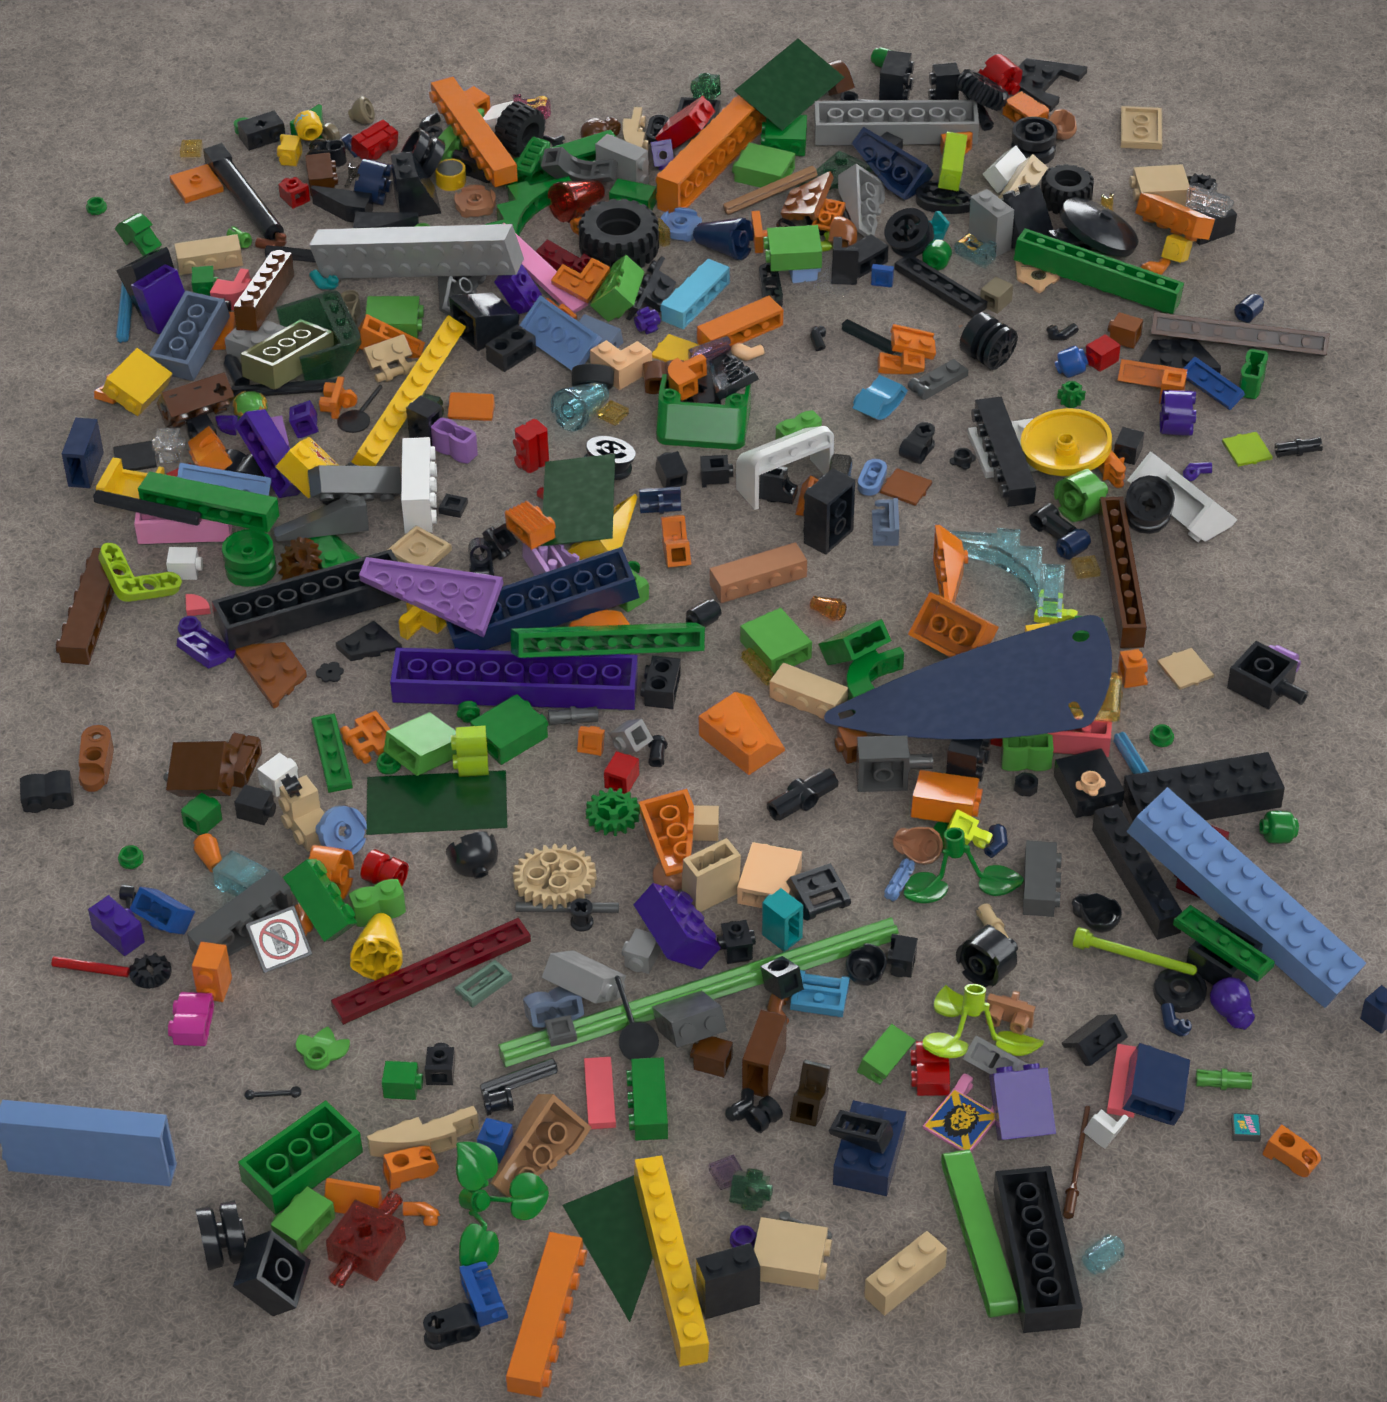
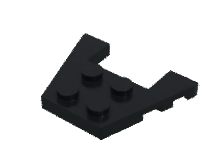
M1026 58L1018 66L1023 71L1019 92L1022 91L1023 94L1031 96L1037 102L1048 107L1049 112H1051L1058 105L1060 97L1045 91L1059 76L1079 82L1087 73V67Z

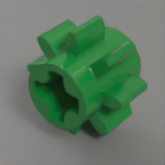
M1068 381L1062 384L1061 389H1058L1057 399H1061V405L1075 408L1081 406V401L1085 400L1086 391L1082 390V385L1078 382Z

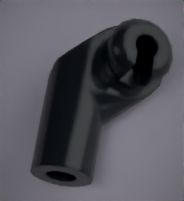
M433 113L423 118L418 128L425 131L426 128L440 122L439 114Z
M1071 323L1062 330H1058L1057 325H1050L1046 331L1048 333L1047 336L1051 340H1067L1076 334L1079 328L1075 323Z
M814 326L811 329L810 338L815 351H821L826 348L822 338L826 336L824 326Z

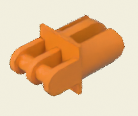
M1111 450L1108 458L1097 467L1103 474L1102 480H1109L1114 487L1122 488L1126 471L1124 466L1125 458L1119 459Z

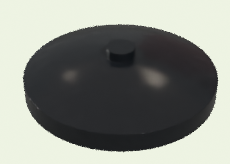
M1070 198L1065 201L1060 210L1061 220L1068 230L1082 242L1100 252L1112 256L1126 257L1131 255L1138 245V237L1133 228L1114 211L1097 202L1084 198Z

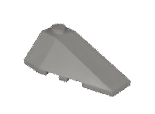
M855 164L838 175V189L857 232L867 237L870 234H875L878 224L876 216L881 214L879 205L884 203L885 188L879 178L858 164Z

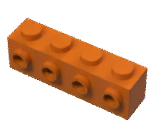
M1141 193L1135 211L1136 214L1143 216V221L1156 222L1157 227L1163 229L1170 228L1171 233L1177 235L1184 234V238L1190 241H1197V238L1209 240L1215 219L1154 194Z

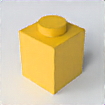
M1169 235L1166 237L1161 257L1180 263L1187 261L1193 241L1187 240L1180 235Z

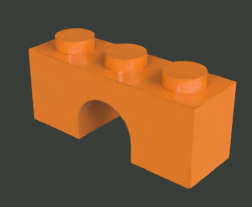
M210 426L188 441L191 449L188 452L197 466L225 470L233 463L225 451L226 448L223 442Z

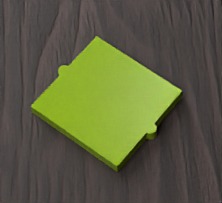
M1257 431L1242 435L1237 434V436L1222 439L1224 446L1238 467L1257 464V462L1273 458Z

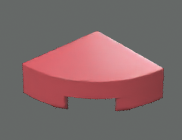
M186 594L187 616L211 614L207 600L195 594Z

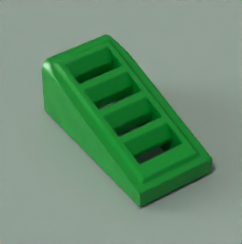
M532 137L516 162L517 173L532 177L541 166L544 151L550 148V142Z

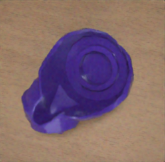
M1228 977L1213 985L1210 991V1002L1213 1008L1225 1017L1233 1028L1246 1030L1255 1020V1015L1251 1008V996L1246 983L1239 978Z

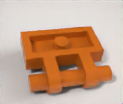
M376 710L355 719V728L350 730L348 726H343L340 729L345 744L352 747L354 756L364 764L371 761L370 752L374 751L378 757L384 752L386 731L390 730ZM364 737L366 741L360 743L358 739Z

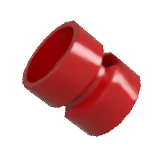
M373 849L363 861L360 876L363 880L375 885L384 880L398 879L402 887L406 881L409 866L408 863L395 857L390 859L388 854Z

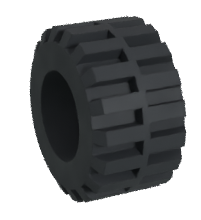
M515 101L511 105L506 106V109L501 112L495 125L494 133L508 153L520 157L532 137L543 139L546 120L541 111L523 102Z
M1068 164L1056 165L1049 168L1042 176L1041 191L1048 211L1060 214L1063 204L1070 198H1084L1092 201L1094 178L1089 171H1085V168Z

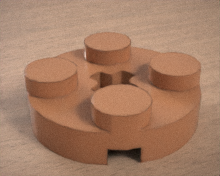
M483 185L465 186L461 188L462 192L456 193L454 196L455 208L464 218L491 215L496 206L495 192L492 189L490 191L486 190Z

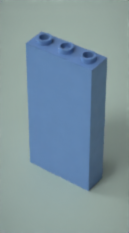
M2 1100L0 1144L2 1146V1159L6 1160L8 1171L171 1186L177 1162L167 1115Z

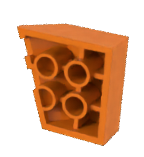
M734 692L699 715V736L748 775L785 751V747L752 696Z

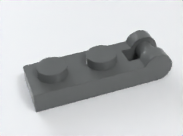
M952 359L918 379L912 378L908 383V388L913 392H918V396L926 400L967 377L968 369L955 359Z

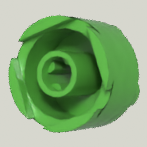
M1084 469L1063 478L1056 483L1054 489L1055 500L1058 499L1061 505L1058 507L1060 513L1071 522L1082 521L1098 514L1100 497H1106L1108 493L1106 483L1101 482L1089 469Z

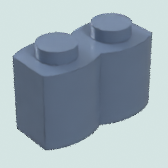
M560 986L552 989L549 993L534 992L523 998L526 1017L533 1027H545L544 1020L571 1015L572 1020H575L584 1015L582 997Z

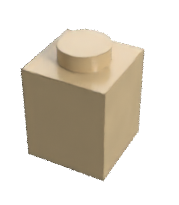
M694 805L693 841H718L719 806Z

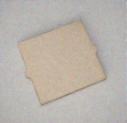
M1192 648L1178 653L1173 652L1172 655L1157 661L1179 690L1194 684L1199 685L1200 682L1214 677L1211 670Z

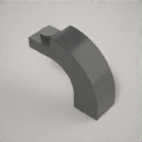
M563 147L545 149L541 167L554 178L559 179L569 176L572 180V185L588 188H599L602 186V182L614 181L618 162L615 159L601 161L578 159L569 154Z

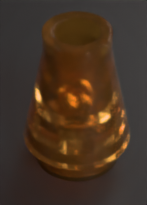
M815 595L810 602L811 609L816 610L832 621L842 620L846 614L847 605L840 598L819 597Z

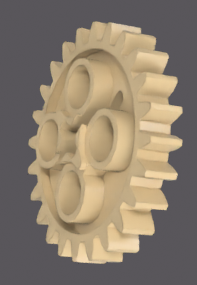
M554 844L552 849H548L546 845H543L542 851L534 848L533 855L526 852L525 859L519 858V865L514 866L513 880L515 890H518V896H524L525 902L533 900V906L542 903L543 909L549 904L552 905L553 909H556L558 904L567 908L568 902H572L577 898L585 899V894L592 893L591 888L595 887V880H597L595 863L591 862V856L585 857V851L577 853L575 846L567 850V844H564L562 848H558Z

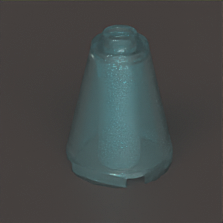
M594 382L560 389L553 394L551 399L552 413L555 412L558 418L556 422L562 428L571 432L584 428L607 402L609 391L604 384Z

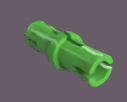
M1221 1068V1071L1196 1069V1087H1217L1220 1090H1227V1088L1251 1090L1252 1072L1227 1071L1225 1068Z

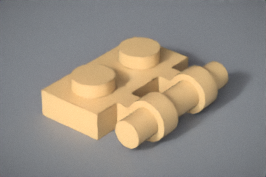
M404 334L363 349L370 369L379 368L381 373L375 374L377 383L384 380L386 382L391 381L393 377L401 374L404 376L408 375L416 364V361L408 363L405 359L410 357L412 352ZM397 361L398 367L392 369L388 367L387 364Z

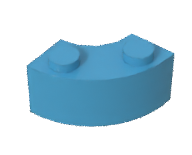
M878 375L869 388H862L861 392L856 395L853 409L877 420L885 419L900 405L908 390L902 384Z

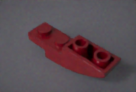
M548 239L536 250L556 271L564 264L581 274L591 260V257L586 254L579 258Z

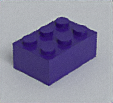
M652 883L633 904L667 959L702 969L721 948L715 939V933L707 927L704 922V916L696 910L692 904L693 899L688 893L673 890L667 885L661 886Z

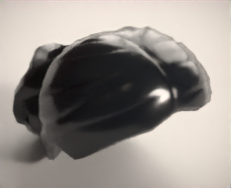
M1083 893L1072 900L1074 915L1078 918H1083L1087 926L1094 931L1101 933L1111 931L1119 924L1122 918V909L1115 899L1107 898L1098 893Z

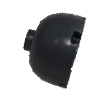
M486 831L460 837L461 843L455 846L454 842H452L446 848V855L452 868L462 876L474 877L475 879L488 875V871L493 868L498 858V847L495 837L492 833L489 836Z

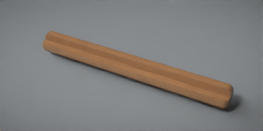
M814 166L807 167L723 204L724 211L727 215H730L817 177V170Z

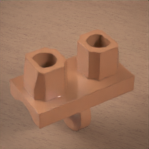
M1014 991L1011 997L1004 995L1001 997L989 993L987 1003L990 1004L989 1011L994 1027L1000 1026L1002 1020L1011 1022L1010 1030L1020 1035L1025 1032L1027 1027L1032 1029L1036 1006L1019 1000L1020 992Z

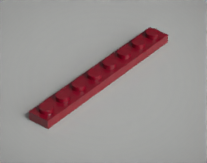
M518 917L331 1000V1007L344 1025L531 942V935Z

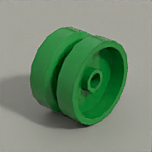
M243 529L234 532L223 542L222 555L225 562L226 576L236 586L244 588L257 587L266 584L276 574L277 564L274 555V545L270 535L253 529Z

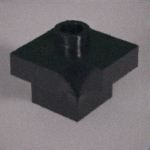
M778 467L760 475L759 499H764L768 502L793 504L798 493V485L793 484L789 480L787 467Z

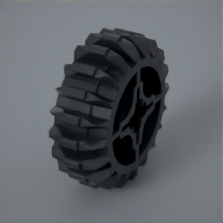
M964 69L957 78L956 86L959 91L980 105L991 110L1000 111L1007 103L1008 92L984 75L974 70Z

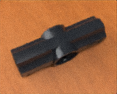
M830 768L823 769L805 781L801 778L795 779L790 783L786 792L767 802V810L775 821H781L799 809L808 811L817 804L820 797L837 788L839 781Z

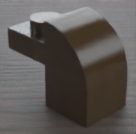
M804 1060L799 1088L793 1096L789 1121L817 1126L828 1097L831 1065Z

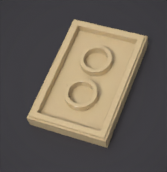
M1121 106V148L1161 150L1162 108Z

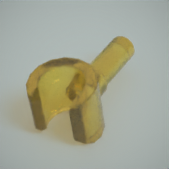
M1110 193L1109 197H1104L1101 194V205L1113 211L1114 195Z

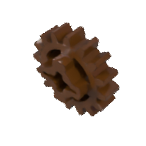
M297 537V541L292 539L290 541L291 546L285 545L286 552L280 554L282 561L278 565L282 569L278 574L282 575L281 581L320 570L318 564L322 563V560L318 559V556L321 555L322 551L318 550L319 545L311 539L305 537Z

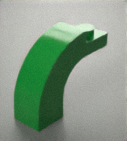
M901 647L886 650L879 654L875 649L855 659L847 672L846 687H848V700L874 689L875 687L872 682L878 677L902 670L904 668V652Z

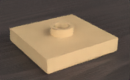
M415 526L387 550H392L398 562L433 567L452 551V545Z

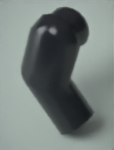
M750 1088L743 1089L741 1091V1101L732 1104L731 1107L726 1109L725 1115L729 1121L745 1119V1111L754 1106V1090Z

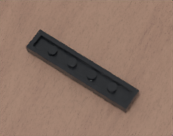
M910 253L895 262L894 269L972 318L987 308L988 301Z

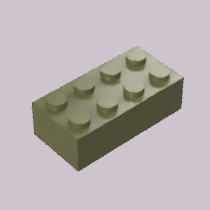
M302 319L296 321L240 353L243 377L271 389L280 388L285 383L294 380L297 376L311 370L314 366L325 362L326 359L335 355L333 331Z

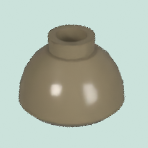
M364 96L358 98L353 103L352 109L348 110L352 121L356 120L361 124H371L374 121L375 112L373 105Z

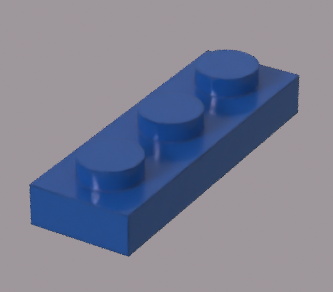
M1196 357L1183 368L1187 369V381L1229 410L1245 395L1241 388Z

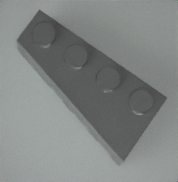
M275 869L271 870L189 931L187 936L190 950L196 955L200 942L222 944L227 946L228 956L251 945L252 942L245 924L293 906L290 886Z

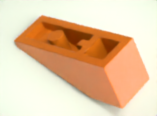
M366 314L356 330L352 345L363 350L365 347L404 334L412 352V355L407 358H420L425 342Z

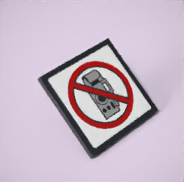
M294 906L245 924L263 973L312 955Z

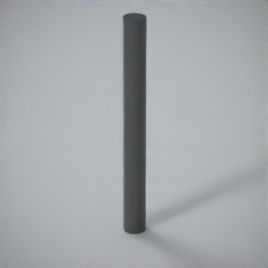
M516 902L515 910L516 912H570L571 902L567 903V908L558 904L556 909H553L550 904L543 909L542 903L533 906V902ZM591 902L593 905L592 913H619V903Z

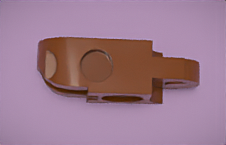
M103 725L90 726L81 735L79 782L80 786L88 792L98 791L103 785L108 783L114 746L111 731ZM97 734L101 735L98 739L93 738Z

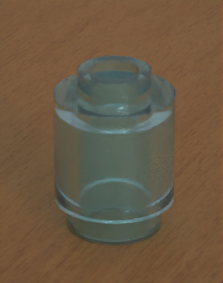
M1106 1234L1086 1249L1085 1254L1082 1256V1261L1092 1274L1104 1273L1124 1258L1125 1246L1117 1236Z

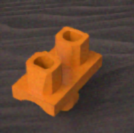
M338 376L336 383L325 382L323 389L324 397H320L319 400L320 412H331L332 419H338L342 406L343 408H349L357 404L358 397L353 390H345L343 388L344 377Z

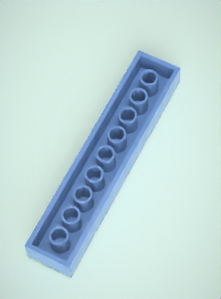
M1168 787L1136 816L1127 830L1129 835L1228 923L1263 944L1262 953L1274 960L1275 965L1324 1008L1336 998L1366 965L1362 958Z

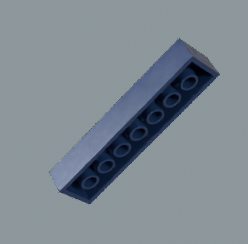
M619 547L503 586L484 637L447 620L445 621L455 648L457 647L461 650H486L510 642L511 629L555 627L640 597L635 578L623 548Z

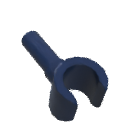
M346 134L341 137L345 149H348L354 158L358 157L351 150L352 135Z

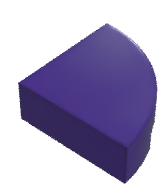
M238 415L215 416L216 425L220 431L229 435H237V429L234 425L238 421Z

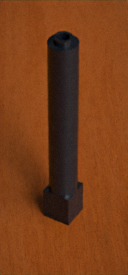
M219 143L204 148L205 164H208L214 174L219 177L264 238L273 240L276 233H284L282 225L232 161V155L226 147Z

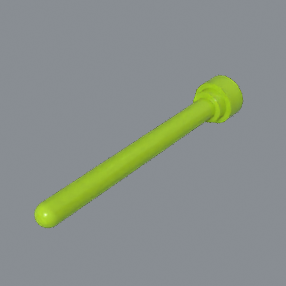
M1078 927L1074 935L1073 947L1084 950L1085 948L1090 949V947H1094L1189 975H1194L1197 972L1195 965L1094 937V934L1085 928Z

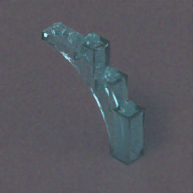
M997 528V533L950 530L953 535L962 540L963 550L968 551L969 558L982 560L998 566L1013 574L1024 583L1034 597L1038 616L1062 618L1065 565L1042 564L1043 547L1020 546L1021 529Z

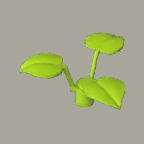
M968 984L964 988V995L956 993L945 985L939 991L934 1001V1010L938 1014L946 1017L961 1015L956 1035L952 1037L946 1033H931L924 1037L922 1045L925 1050L939 1057L958 1058L963 1056L969 1047L967 1042L959 1040L967 1015L977 1017L982 1011L985 1012L991 1037L994 1041H997L996 1046L1013 1056H1024L1034 1052L1043 1046L1044 1040L1023 1034L1020 1035L1012 1031H1001L997 1035L989 1011L990 1004L985 1003V987L978 984Z

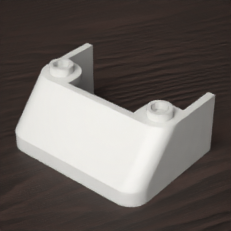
M826 426L809 427L743 452L736 462V489L752 508L756 510L759 509V475L809 455L810 460L823 474L828 473L833 468L834 434Z
M1151 451L1127 480L1132 483L1139 477L1147 475L1158 476L1166 480L1173 488L1175 495L1172 516L1190 530L1188 535L1198 543L1201 539L1206 542L1229 529L1238 520Z

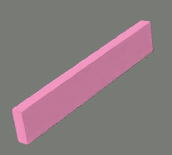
M516 234L524 257L522 265L530 277L560 305L564 304L575 314L587 307L588 304L551 284V279L557 271Z

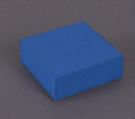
M873 264L871 285L892 287L894 266Z

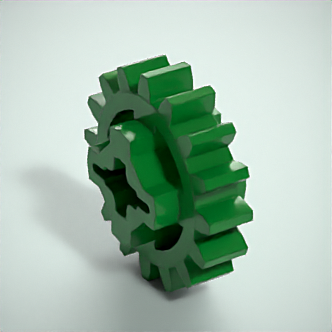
M609 788L608 793L599 790V796L592 795L591 801L586 803V819H588L589 827L594 826L595 832L604 830L605 836L609 832H613V835L617 836L618 831L626 834L627 827L634 829L635 822H639L640 808L637 798H631V792L622 794L621 788L617 792H613V789Z

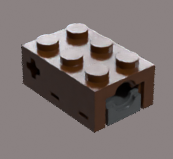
M223 372L162 392L157 401V406L166 428L173 426L175 429L185 425V421L206 413L214 412L217 415L227 411V407L230 406L235 396L227 376Z

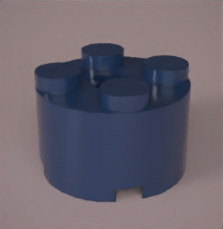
M363 159L357 172L360 175L358 181L355 180L354 191L372 193L373 203L383 206L386 201L385 193H390L393 181L389 180L392 175V165Z

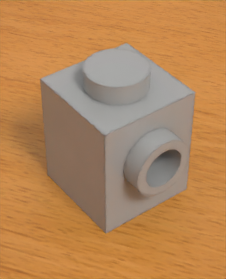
M642 718L628 720L609 733L616 750L624 754L635 753L654 740Z
M636 928L630 940L625 941L621 954L624 956L625 967L634 972L649 974L661 952V948L650 932Z

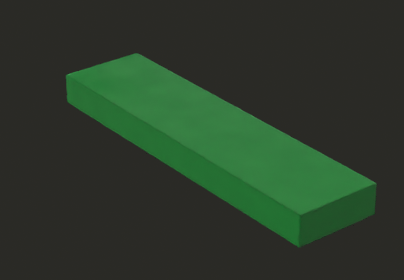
M335 713L312 717V727L328 793L352 789V780Z
M1189 905L1174 919L1173 925L1256 982L1260 981L1274 967V960L1192 905Z

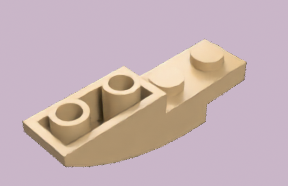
M634 107L632 119H623V140L648 150L649 141L645 140V132H643V128L646 125V116H642V107Z
M474 1106L459 1109L447 1116L433 1119L423 1125L419 1117L402 1121L395 1126L378 1130L368 1135L369 1153L371 1156L383 1157L384 1154L411 1147L429 1146L433 1153L436 1154L456 1148L457 1137L479 1129L478 1113Z

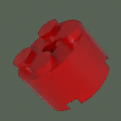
M996 54L985 62L987 66L984 70L980 68L978 73L996 82L1009 95H1016L1019 92L1023 71L1002 54Z

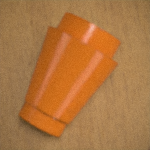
M209 833L198 836L193 842L195 853L210 872L222 869L223 862L217 839Z

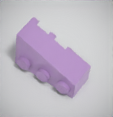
M523 543V558L534 576L580 561L577 554H571L564 549V544L540 545L531 550L530 547L528 548Z

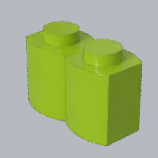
M486 726L456 727V735H451L452 750H457V754L453 755V769H458L459 777L489 775Z

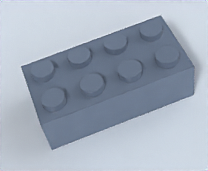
M185 291L152 348L149 357L172 372L173 377L194 381L230 317L225 300Z

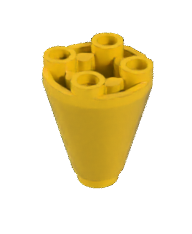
M378 913L369 920L350 952V967L363 977L377 980L398 971L402 965L403 955L394 923L387 914Z

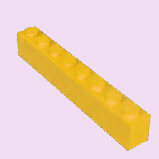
M661 1155L635 1159L634 1182L679 1367L708 1362L709 1340L663 1157Z

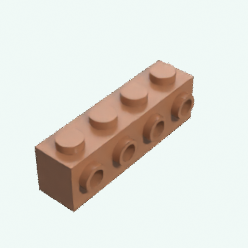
M796 542L710 568V586L720 603L807 577V559Z

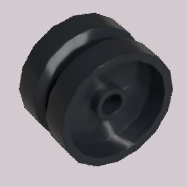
M1022 118L1014 123L1012 128L1011 148L1017 146L1026 159L1033 154L1042 163L1047 164L1054 159L1056 153L1057 128L1052 121L1045 118Z
M417 128L409 136L401 152H412L430 178L443 157L445 142L436 137L430 139L428 132Z
M235 1200L220 1204V1222H216L214 1210L210 1206L196 1209L208 1270L223 1267V1248H227L229 1259L233 1264L241 1263L245 1250L244 1243H247L242 1218L238 1216Z

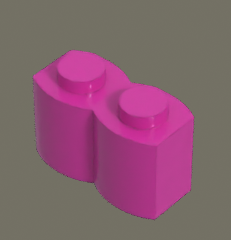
M180 992L178 1000H174V1019L170 1020L168 1024V1036L173 1038L174 1045L206 1046L214 1012L212 993Z

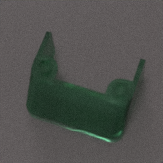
M325 291L276 307L279 324L284 327H288L302 319L333 331L334 346L299 357L304 381L329 379L339 376L345 371L360 347L362 340L360 332L338 291Z

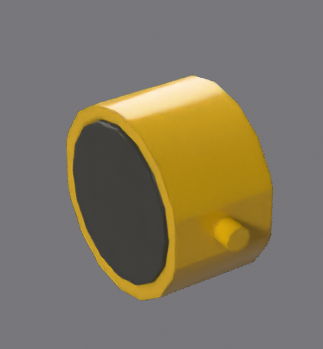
M456 159L440 161L435 170L438 188L446 191H456L463 188L466 184L464 163Z

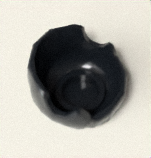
M865 943L859 949L852 950L845 962L847 976L855 984L865 986L878 982L882 978L887 966L885 953L878 946Z

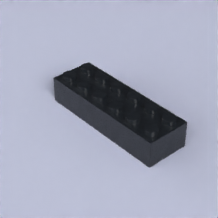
M1269 752L1124 776L1123 783L1125 790L1124 802L1132 821L1167 787L1204 820L1281 808L1285 790Z
M1051 1166L995 1171L993 1192L1012 1283L1017 1296L1023 1333L1080 1328L1083 1307Z

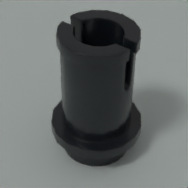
M654 735L652 736L654 740L648 743L650 748L648 763L652 767H662L668 742L664 736Z

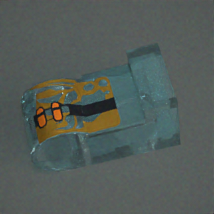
M966 234L955 243L954 250L958 256L985 269L996 260L997 243L991 240L985 243L977 240L972 234Z

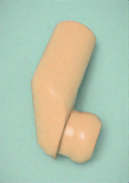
M736 343L731 347V353L744 361L759 357L765 353L761 344L750 348L744 344Z

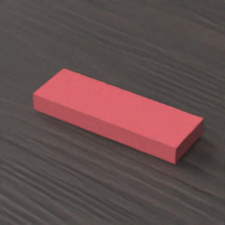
M1117 1044L1107 1107L1108 1114L1120 1116L1125 1114L1128 1117L1134 1118L1135 1113L1124 1110L1122 1107L1129 1061L1136 1049L1135 1046Z
M611 1057L584 1058L588 1125L592 1127L591 1129L616 1128Z

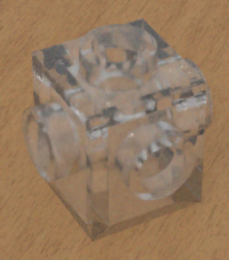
M180 428L157 429L156 438H152V450L155 451L157 463H180L181 451H185V438L181 437Z

